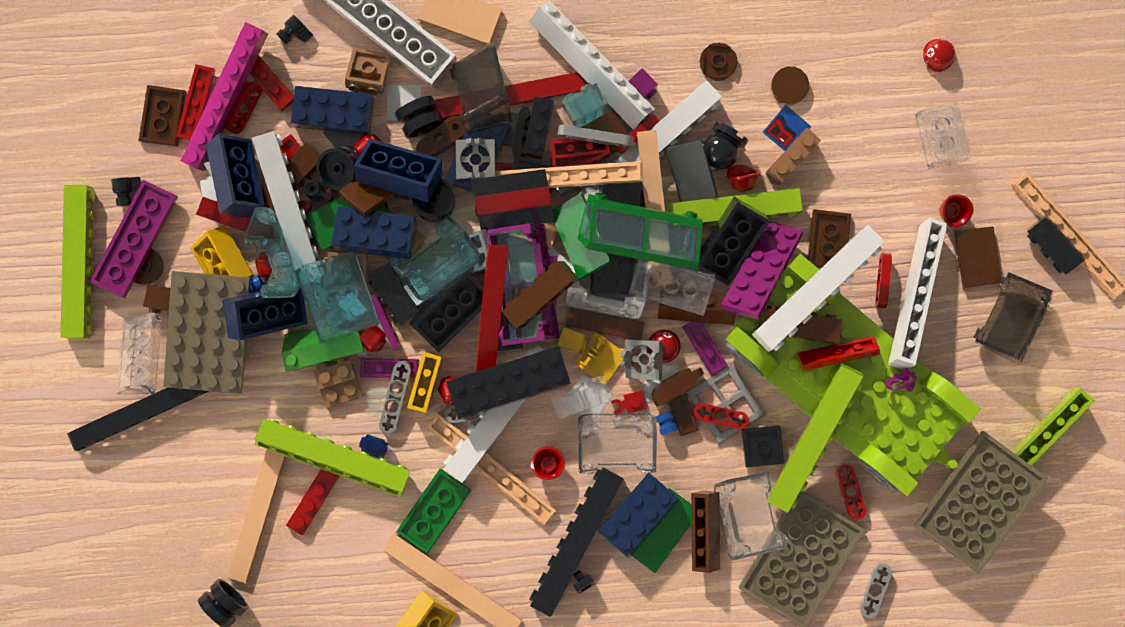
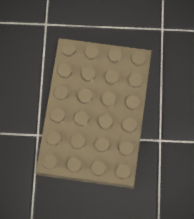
M172 271L163 387L242 393L246 339L235 340L228 338L223 300L250 294V277Z
M981 431L958 463L957 468L952 471L913 526L979 574L1048 478L985 431Z
M800 491L797 496L799 501L794 509L790 508L788 513L783 512L738 588L799 627H807L865 532V529L807 493Z

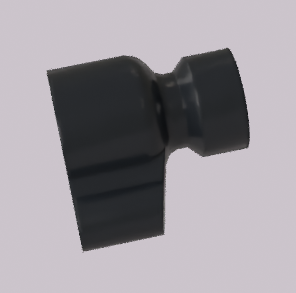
M294 14L285 22V28L280 29L276 33L286 45L293 36L305 43L313 36Z
M140 177L111 179L112 191L117 195L116 206L131 204L132 199L129 193L138 190L141 185Z
M310 180L305 183L304 192L310 200L320 201L324 198L328 202L333 201V196L330 193H325L324 186L318 181Z

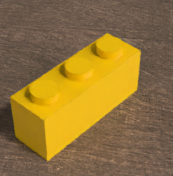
M423 352L407 408L428 413L443 357Z

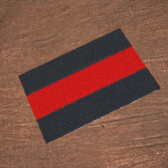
M545 169L471 179L481 230L486 229L487 231L528 223L543 224L555 222Z

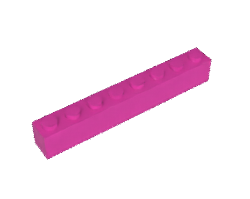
M247 22L244 23L180 160L181 162L195 169L205 170L204 163L209 162L206 144L216 135L222 134L225 128V121L242 87L246 83L268 36V33Z

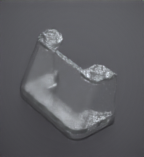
M646 413L583 414L578 417L579 473L593 474L597 471L598 465H636L637 470L643 474L656 472L657 428L654 415Z
M769 472L728 479L714 486V491L720 492V521L727 552L731 560L788 549L787 537L780 530L776 531L771 506L767 502V493L774 486Z

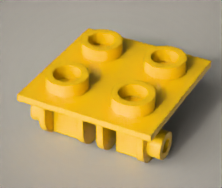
M596 332L574 364L606 385L619 367L620 362L623 361V358L620 357L622 350Z

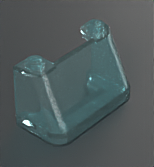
M255 207L243 240L245 245H254L257 248V253H266L272 269L267 284L261 287L262 298L294 297L300 286L278 217L270 208Z
M449 216L443 218L436 226V232L440 239L413 259L391 257L387 260L392 270L418 300L425 301L431 298L475 265L480 258L478 249L464 228Z

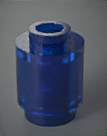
M367 434L366 437L362 436L359 447L362 448L361 452H366L377 458H384L389 446L385 439Z

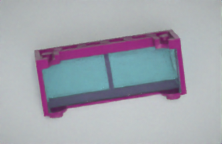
M528 223L487 230V244L508 246L502 303L503 310L506 308V303L513 298L519 297V292L526 286L530 287L534 283L533 280L539 274H545L549 270L550 259L545 224ZM555 301L523 329H515L504 315L505 326L499 332L502 346L560 338Z

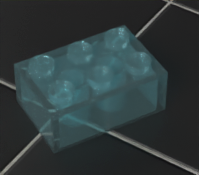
M588 83L581 88L582 91L576 94L572 92L564 97L562 113L569 126L582 127L606 114L608 103L597 83L593 85Z

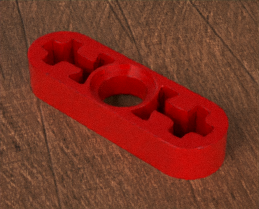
M254 82L244 84L225 121L227 131L234 134H239L243 131L262 94L259 84ZM246 103L247 108L245 112L241 113L240 106Z
M654 113L629 134V136L634 137L633 144L638 140L637 132L649 131L660 121ZM615 146L616 150L620 154H622L624 151L628 149L626 147Z
M881 253L879 257L875 297L876 308L886 309L888 305L892 254Z
M704 403L696 405L693 410L694 417L700 421L735 429H744L749 424V417L744 412ZM702 406L708 412H711V408L715 409L712 413V420H709V415H703V418H701L697 410L701 409ZM718 411L726 413L725 421H717L716 413ZM730 412L733 413L732 417L739 418L742 415L745 423H741L738 426V422L731 421V425L728 424Z
M840 465L836 470V476L847 513L853 519H862L866 514V507L855 470L850 465ZM844 468L850 471L848 479L849 481L853 480L854 483L843 485V482H847L846 477L841 476ZM853 486L856 489V495L850 498L846 495V489ZM859 498V502H855L856 506L861 508L857 516L855 513H852L854 504H849L848 501H855Z

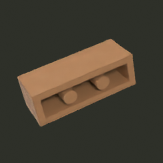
M806 128L765 173L780 185L818 145L821 139L809 128Z

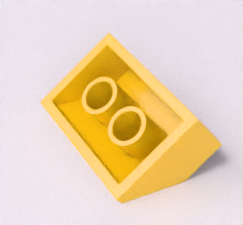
M225 225L207 231L190 247L204 274L251 277L253 275Z
M421 590L396 627H450L458 613L435 596Z

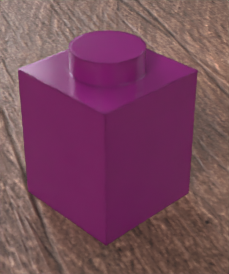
M643 68L628 81L645 99L648 98L650 100L657 93L658 84Z

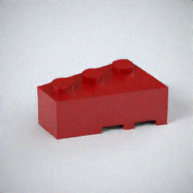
M570 138L550 141L553 167L593 165L610 157V148L607 144Z

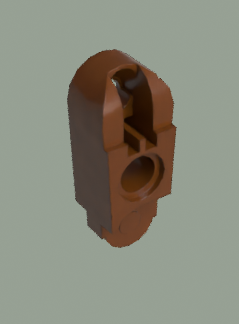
M459 116L449 117L418 142L416 152L436 157L456 145V140H462L467 129L465 120ZM458 124L459 129L454 131L452 128ZM438 136H445V141L443 143H436V138Z
M699 367L693 371L687 368L661 381L662 383L656 386L651 393L656 407L697 386L696 379L704 375L702 368Z

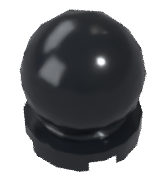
M716 121L712 127L715 134L709 136L704 141L711 169L722 171L729 169L736 163L739 155L738 148H745L749 140L745 136L741 139L736 135L738 133L737 130L724 123L719 125Z

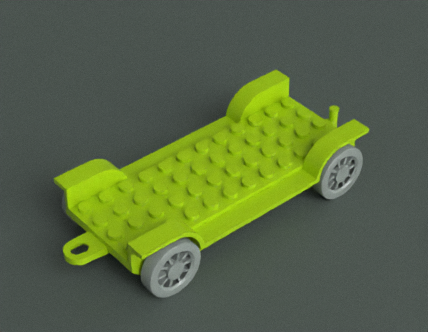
M799 254L785 268L765 308H767V305L780 308L819 269L802 254ZM840 290L833 297L829 295L825 299L827 303L821 309L817 310L815 308L812 312H817V316L825 317V314L837 315V319H842L839 343L874 336L880 348V355L844 362L847 366L863 373L862 379L865 382L860 391H855L853 395L855 400L850 408L846 407L843 413L846 416L842 424L836 425L834 438L859 458L858 463L879 483L892 492L899 490L907 497L917 486L918 482L916 479L932 461L952 469L957 468V461L950 459L944 446L964 423H970L981 411V408L951 382L930 371L918 360L916 365L910 368L917 376L912 392H908L906 388L901 390L887 389L885 382L892 378L894 374H901L902 369L888 365L894 339L847 300ZM744 316L725 339L727 341L725 344L726 349L759 377L764 375L767 380L812 417L841 363L803 371L797 352L834 344L785 337L782 340L784 344L777 351L773 349L768 352L752 335L759 328L760 318L757 320ZM897 382L892 384L891 386H901L905 384V382Z

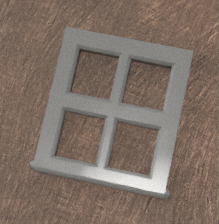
M732 364L687 392L694 406L702 403L697 395L712 387L721 401L716 406L731 410L730 405L744 397L754 412L748 416V426L765 415V412L761 410ZM730 375L739 391L725 399L715 383ZM702 406L701 409H698V412L702 418L703 415H709V420H712V413L715 409L711 408V412H708ZM730 412L732 420L738 422V426L741 423H745L744 419L739 421L738 418L732 417L733 413ZM705 422L716 438L717 444H721L741 431V429L729 428L721 433L716 424Z

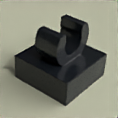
M580 570L573 574L578 581L573 584V587L579 594L596 584L590 575L584 577Z

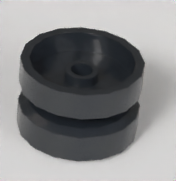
M433 96L415 99L403 105L395 112L398 123L405 124L402 131L406 139H413L427 134L444 122L441 113L434 111L437 104Z
M347 145L325 150L319 156L316 165L317 175L321 183L329 189L341 190L354 181V165L360 156L359 152L354 147Z
M442 178L428 202L415 198L411 199L416 213L421 219L429 223L445 221L452 215L455 209V197L451 185Z
M217 579L210 586L211 592L206 591L198 598V604L201 609L221 627H231L236 622L235 615L241 616L249 608L242 595L222 579Z

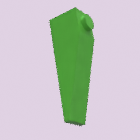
M301 329L284 335L281 354L285 370L288 372L365 352L360 339V333Z

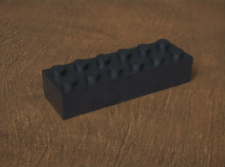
M642 182L600 185L599 193L607 195V199L610 201L640 206ZM597 208L596 224L603 240L636 246L639 216ZM610 254L613 262L591 274L590 291L593 293L631 296L635 258Z
M559 346L446 381L458 420L571 384Z

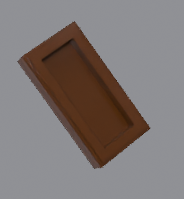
M687 394L668 401L674 413V419L678 425L680 436L699 430Z

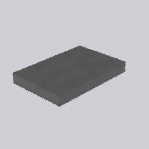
M703 140L666 148L680 202L701 200L718 195Z

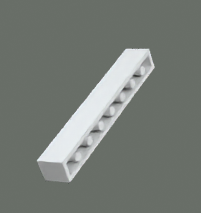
M550 0L538 7L529 20L533 27L633 130L636 129L649 117L655 108Z
M275 131L252 137L299 286L320 281L324 271L321 263L317 264L315 259L318 253L316 246H311L309 240L313 238L310 228H305L303 220L307 218L304 209H299L297 203L301 200L298 190L294 191L291 184L295 181L292 172H288L286 165L289 164L286 153H281L279 147L283 145L280 134L276 135Z
M930 217L919 226L888 365L902 370L905 368L910 369L916 365L947 223Z
M869 225L865 226L752 334L753 337L768 352L773 349L777 351L784 344L782 340L787 335L791 337L799 330L796 326L801 322L805 324L812 317L811 312L815 308L817 310L821 309L827 303L825 299L829 295L833 297L840 290L838 286L843 281L848 283L855 276L853 272L857 268L861 270L868 264L866 259L870 255L875 257L882 250L880 246L885 241Z
M539 345L535 348L531 347L525 356L544 351V349ZM526 399L481 413L479 415L481 419L477 425L473 423L467 431L469 436L465 441L461 439L455 447L457 452L454 456L449 455L443 464L446 465L444 470L463 483Z

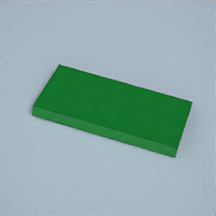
M582 193L553 209L554 224L575 273L580 280L613 262L609 253L588 250L577 239L587 202ZM590 208L588 210V214L583 229V232L588 234L590 230L591 221ZM595 221L594 236L600 237L603 240Z
M341 197L306 216V221L322 251L333 246L331 242L338 207L353 208ZM385 204L374 210L389 213Z
M440 468L396 533L428 554L471 492V489Z
M670 488L668 489L680 501L632 555L633 558L654 573L657 572L692 524L691 503Z

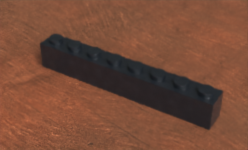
M604 467L601 470L597 469L593 477L595 483L592 487L588 486L584 494L586 500L583 504L579 503L575 511L577 517L574 522L570 520L565 530L568 532L565 539L561 537L556 547L559 549L556 556H551L547 564L550 566L548 572L542 573L538 581L541 584L539 589H534L529 598L532 601L531 607L549 617L552 616L624 479L623 477Z

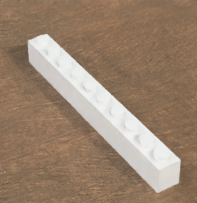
M707 80L650 130H656L659 159L664 155L663 151L667 147L675 146L678 143L677 139L681 135L685 137L692 130L691 126L695 122L701 123L707 117L705 114L709 110L713 112L720 105L719 101L722 96ZM638 141L614 163L639 162ZM600 185L587 186L580 193L584 194L587 201L589 194L595 195V193H599Z

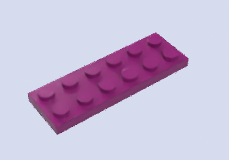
M143 180L90 282L125 299L178 196Z
M769 222L740 268L721 303V309L759 320L803 236V230Z

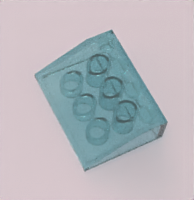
M355 252L304 264L295 271L320 344L380 324Z

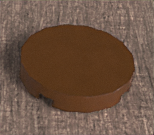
M720 42L712 43L701 53L699 60L700 69L711 80H725L736 70L737 55L727 44Z
M792 66L781 68L776 72L771 83L773 96L779 102L788 105L799 103L806 97L809 90L807 75L801 69Z
M151 248L146 261L134 281L135 283L147 285L159 280L163 274L164 263L157 251Z

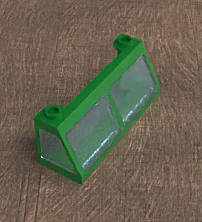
M595 193V195H588L577 239L588 250L697 270L703 220L697 216V213L692 211H686V213L680 215L610 201L607 199V195Z

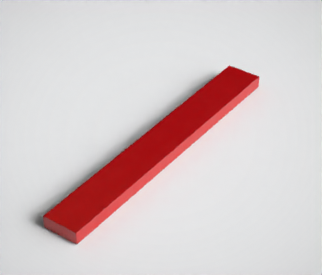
M578 72L436 99V111H439L444 119L474 112V109L485 111L534 101L535 97L546 99L586 91L584 78Z
M488 244L475 372L496 366L508 253V246Z

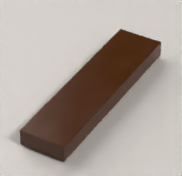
M569 307L566 326L631 340H641L645 322Z

